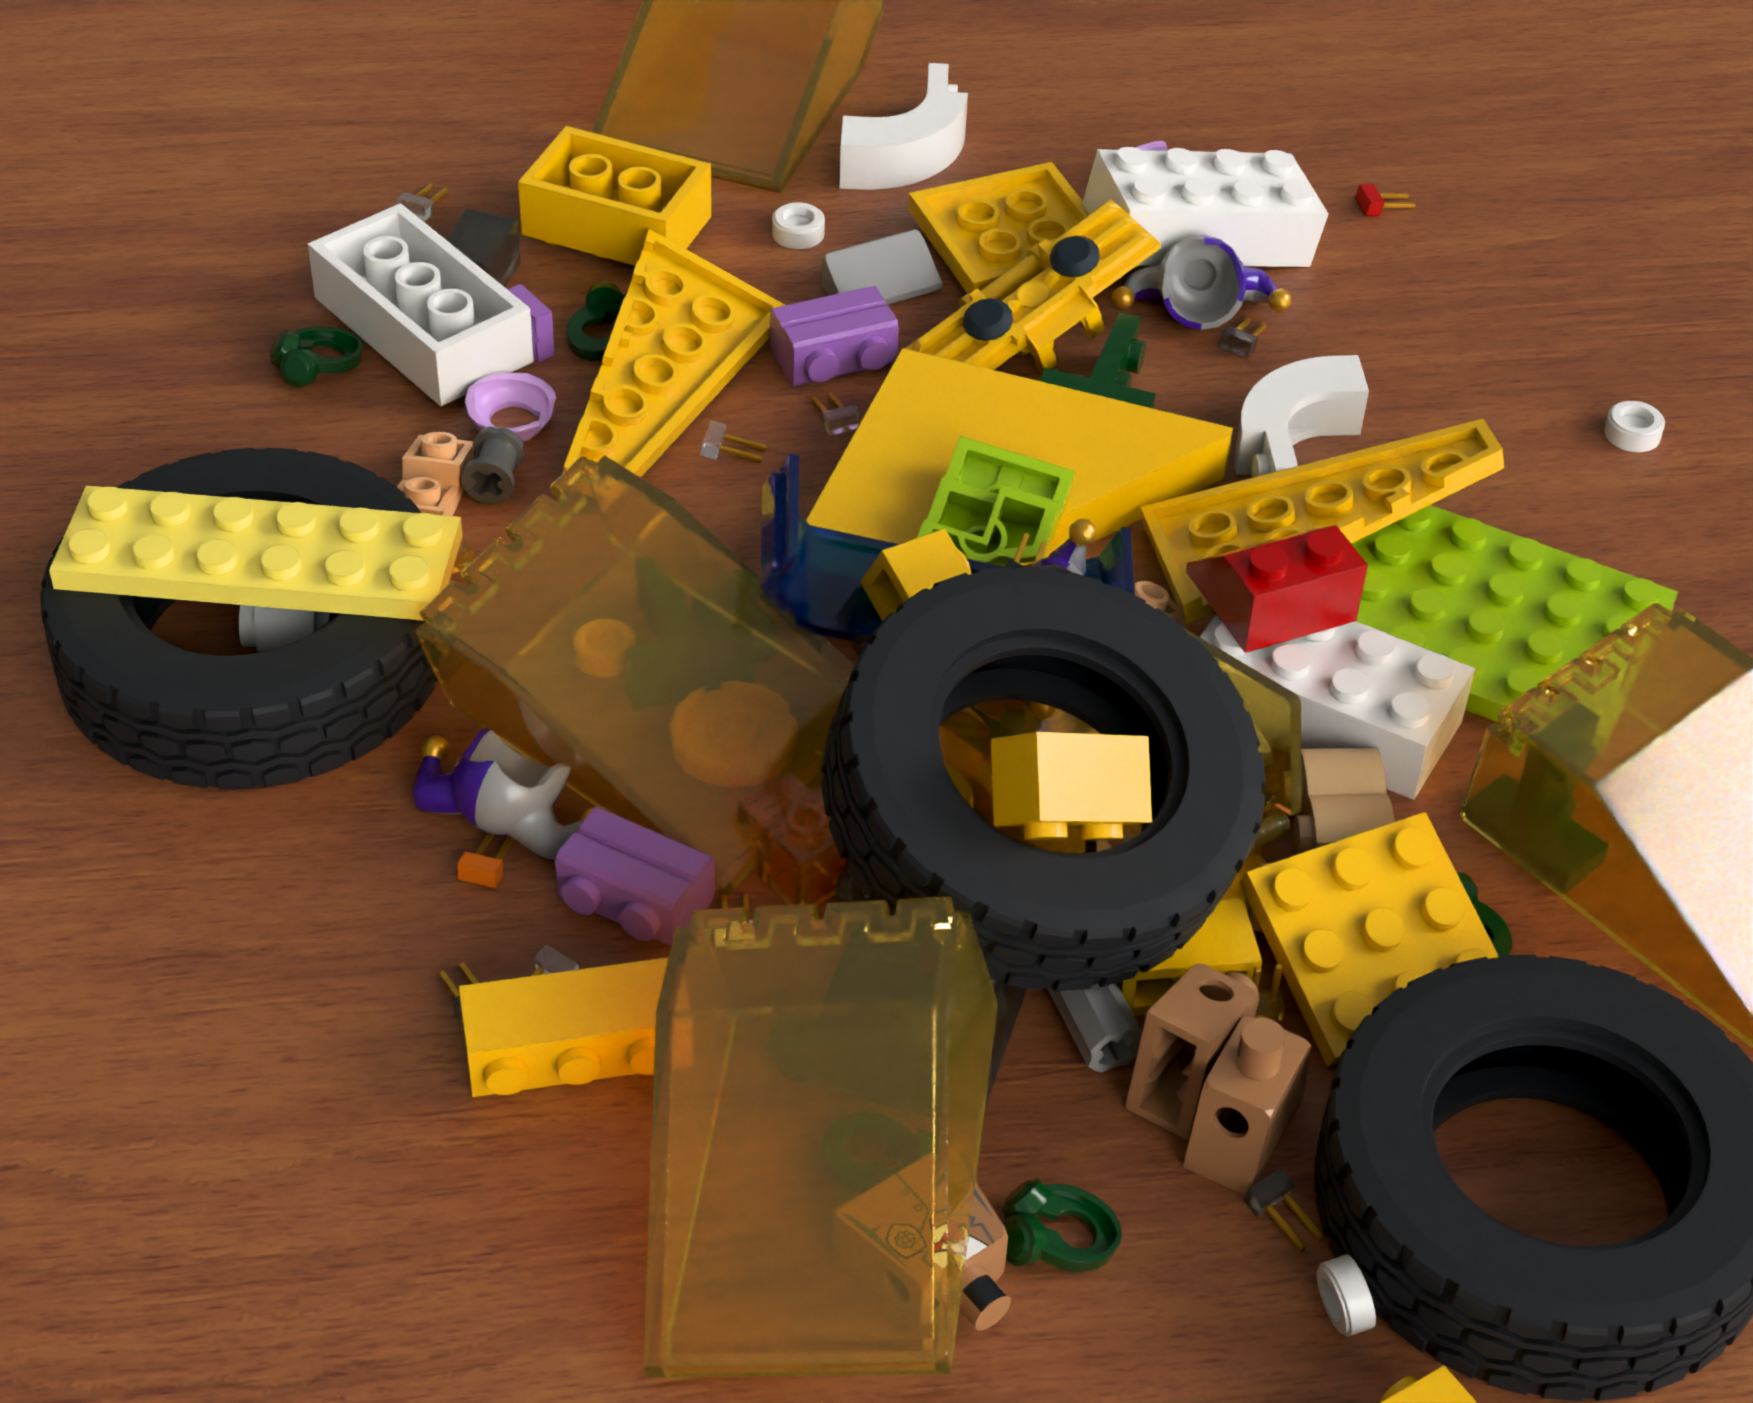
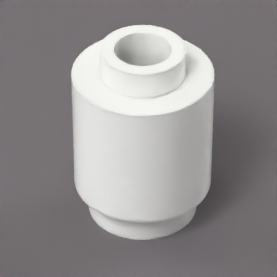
M240 605V642L242 647H256L258 653L281 648L313 634L327 624L335 614Z

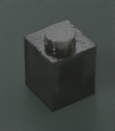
M466 209L446 239L504 287H506L521 263L518 219Z

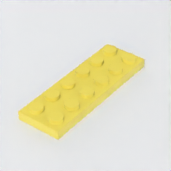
M86 485L49 572L53 589L438 622L463 536L461 517L430 513H410L361 507L351 508L301 502L291 503L244 499L240 497H219Z

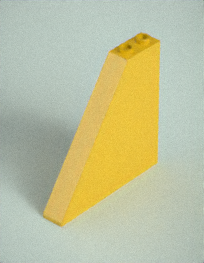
M902 348L782 563V608L874 632L882 620L860 581L882 550L917 538L923 520H927L942 477L946 476L960 436L1075 471L1064 509L1043 559H1048L1054 550L1069 539V527L1078 519H1088L1096 526V539L1093 541L1095 542L1141 520V506L1196 493L1223 480L1227 471L1233 428ZM1026 562L1019 564L1023 566L1032 567L1034 562ZM1005 565L971 569V573H975L976 570L999 568Z

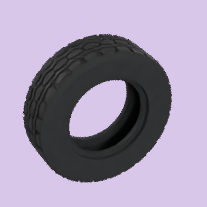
M266 447L265 449L243 448L222 450V452L212 454L209 452L179 459L178 462L172 464H164L142 473L132 481L128 480L117 487L422 513L410 498L405 497L404 492L383 477L379 478L373 471L349 461L344 462L337 457L311 451L303 452L297 449ZM63 537L52 552L53 557H50L41 583V616L60 695L69 716L74 720V724L90 742L98 744V749L121 764H128L135 771L160 780L167 779L175 784L207 788L208 786L218 787L219 789H253L254 786L264 785L270 787L297 782L309 776L315 777L340 768L344 763L351 760L355 761L381 746L387 738L393 737L414 717L415 711H419L435 689V682L440 679L447 657L448 622L445 598L438 622L337 613L327 624L313 634L287 646L254 654L217 656L178 648L151 632L158 618L177 601L176 599L53 589L49 569Z
M1011 566L976 570L975 573L970 575L963 573L934 583L930 590L927 588L922 589L898 605L896 612L889 613L870 635L867 644L863 646L829 727L830 733H828L825 740L821 767L824 776L821 786L825 814L831 818L828 827L840 857L846 859L848 864L847 870L866 898H871L876 904L875 908L901 933L905 932L914 939V943L943 961L948 960L956 964L957 968L990 981L996 979L1004 981L1005 985L1042 990V988H1052L1053 991L1090 989L1095 984H1098L1099 987H1104L1135 977L1139 970L1147 972L1172 957L1177 948L1182 949L1207 920L1206 918L1215 910L1217 904L1233 883L1237 873L1243 867L1257 839L1256 833L1261 826L1265 796L1262 794L1266 787L1262 753L1258 752L1260 742L1249 711H1245L1244 700L1226 672L1223 673L1218 666L1219 662L1196 637L1192 638L1182 625L1159 608L1154 609L1146 604V600L1117 586L1112 587L1103 584L1102 580L1070 571L1064 573L1057 572V569L1028 566L1014 569ZM995 700H1024L1049 705L1065 711L1087 723L1100 734L1148 736L1152 823H1142L1141 833L1126 843L1114 848L1091 853L1054 852L1016 840L983 819L960 794L943 760L939 740V726L952 715L976 704Z
M1499 955L1497 958L1488 959L1487 957L1454 963L1444 970L1439 968L1408 982L1407 987L1404 989L1402 987L1396 989L1373 1008L1371 1015L1364 1017L1347 1041L1346 1049L1341 1053L1332 1081L1331 1092L1327 1100L1315 1157L1314 1190L1317 1193L1316 1205L1323 1233L1326 1237H1330L1329 1248L1335 1258L1347 1254L1358 1265L1369 1288L1375 1314L1380 1319L1384 1318L1390 1324V1328L1419 1351L1422 1353L1426 1351L1435 1357V1361L1471 1379L1474 1376L1480 1380L1487 1381L1486 1385L1522 1395H1527V1393L1541 1395V1398L1583 1401L1584 1398H1594L1595 1401L1631 1397L1636 1396L1637 1392L1642 1390L1648 1393L1684 1380L1688 1371L1691 1374L1698 1372L1720 1356L1726 1346L1732 1345L1753 1316V1062L1736 1042H1731L1725 1036L1726 1034L1723 1030L1696 1009L1692 1010L1683 1004L1684 1001L1651 983L1647 985L1642 981L1636 980L1637 977L1602 965L1597 967L1587 964L1586 961L1555 956L1546 958L1536 957V955ZM1498 1099H1539L1578 1109L1612 1127L1643 1155L1654 1171L1663 1190L1668 1218L1641 1236L1624 1242L1601 1246L1557 1244L1523 1234L1484 1212L1456 1185L1440 1158L1435 1144L1434 1132L1455 1114L1477 1104Z

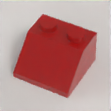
M1333 525L1290 534L1188 562L1186 573L1244 653L1357 621L1368 564L1338 526Z

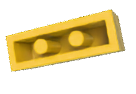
M671 957L459 986L472 1097L493 1094L512 1095L528 1089L563 1084L582 1085L598 1079L633 1074L652 1075L668 1069L685 1067L684 1019Z

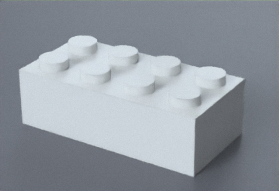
M1122 147L1119 150L1097 149L1082 202L1088 215H1090L1112 199L1161 243V248L1138 264L1154 266L1161 263L1171 247L1185 238L1205 235L1219 238L1231 246L1243 263V266L1310 267L1329 215L1292 153L1279 150H1269L1266 153H1250L1231 149H1221L1217 152L1189 151L1183 148H1172L1168 151L1140 150L1134 147Z
M401 203L308 243L315 298L439 406H443L466 395L468 388L481 378L497 373H512L534 362L530 308Z
M1216 614L1198 639L1219 662L1218 666L1223 673L1226 672L1244 700L1245 711H1249L1253 724L1263 722L1275 743L1299 752V749L1378 748L1384 766L1386 789L1412 800H1415L1462 723L1475 668L1357 621L1244 653Z

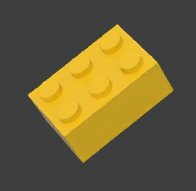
M569 126L564 127L518 181L522 235L545 241L551 245L568 247L593 254L599 258H608L636 266L637 260L640 258L649 229L687 249L711 218V163Z

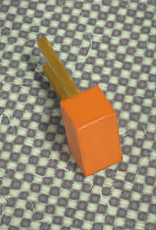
M487 833L475 853L465 851L458 861V880L496 889L503 877L502 859L514 838L508 836L496 857L492 858L482 855L494 835Z

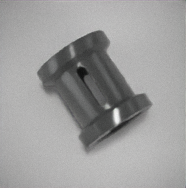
M487 427L480 430L473 441L474 459L467 463L461 476L463 489L470 497L486 504H499L510 497L515 484L513 470L522 464L525 455L523 450L524 443L516 433L507 428Z

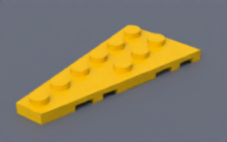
M649 229L640 258L637 260L628 292L623 299L607 344L599 373L593 383L584 415L580 420L564 464L561 483L611 511L770 338L771 308L785 306V304Z
M1482 418L1141 506L1143 526L1187 625L1214 612L1186 573L1188 562L1290 534L1337 525L1352 544L1504 469L1503 448Z

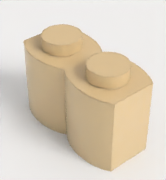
M1378 748L1299 749L1297 767L1286 770V804L1288 808L1297 807L1299 815L1295 816L1293 825V841L1296 855L1395 822L1392 804L1387 795L1384 766Z

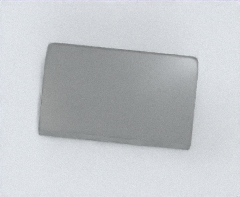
M917 229L825 254L822 258L823 289L830 296L876 286L885 300V305L942 290V280L923 236Z

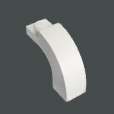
M929 63L927 95L919 106L909 112L890 117L843 116L839 189L877 190L911 185L938 174L958 157L965 141L968 93L958 92V84H948L949 64Z
M1321 356L1296 361L1270 372L1256 383L1248 393L1241 411L1234 456L1235 475H1252V478L1298 466L1293 445L1308 438L1360 435L1369 389L1359 356Z

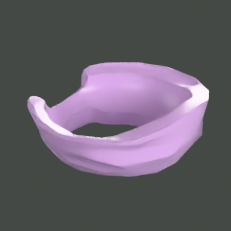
M505 372L491 374L477 380L468 388L465 403L471 422L478 432L487 427H495L490 419L495 412L504 408H522L539 417L538 421L528 425L507 428L516 433L525 442L540 433L549 422L553 413L556 394L551 386L529 373Z

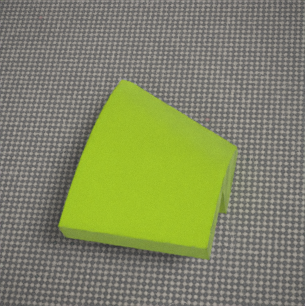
M960 436L946 476L942 477L927 520H923L917 538L945 528L956 548L966 556L970 568L978 569L1006 565L1009 559L1014 561L1022 537L1026 532L1030 535L1019 563L1034 562L1042 541H1044L1047 545L1041 558L1042 560L1064 509L1075 471Z

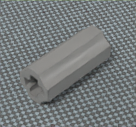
M1117 983L1104 987H1099L1098 984H1095L1090 989L1053 991L1052 988H1047L1087 1067L1102 1073L1110 1068L1126 1066L1137 1056L1143 1031Z

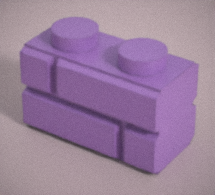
M876 286L771 308L770 310L771 354L779 367H782L783 374L791 387L813 382H825L831 378L865 370H877L883 366L894 364L897 359L898 320L890 307L885 305V300Z
M595 807L579 826L578 833L574 832L557 852L555 859L557 896L561 897L572 910L579 914L591 915L595 912L619 923L630 936L640 941H650L653 938L677 948L692 929L693 921H698L712 903L715 894L714 857L599 807Z

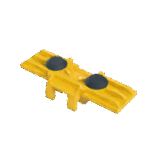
M1110 199L1054 241L1050 242L1046 238L1039 244H1035L1027 250V258L981 291L977 288L959 299L960 309L905 349L995 370L1015 354L1025 356L1030 352L1035 359L1037 370L1043 374L1045 368L1052 369L1057 365L1053 350L1054 340L1079 321L1083 327L1084 335L1089 340L1104 331V323L1093 297L1161 248V243Z

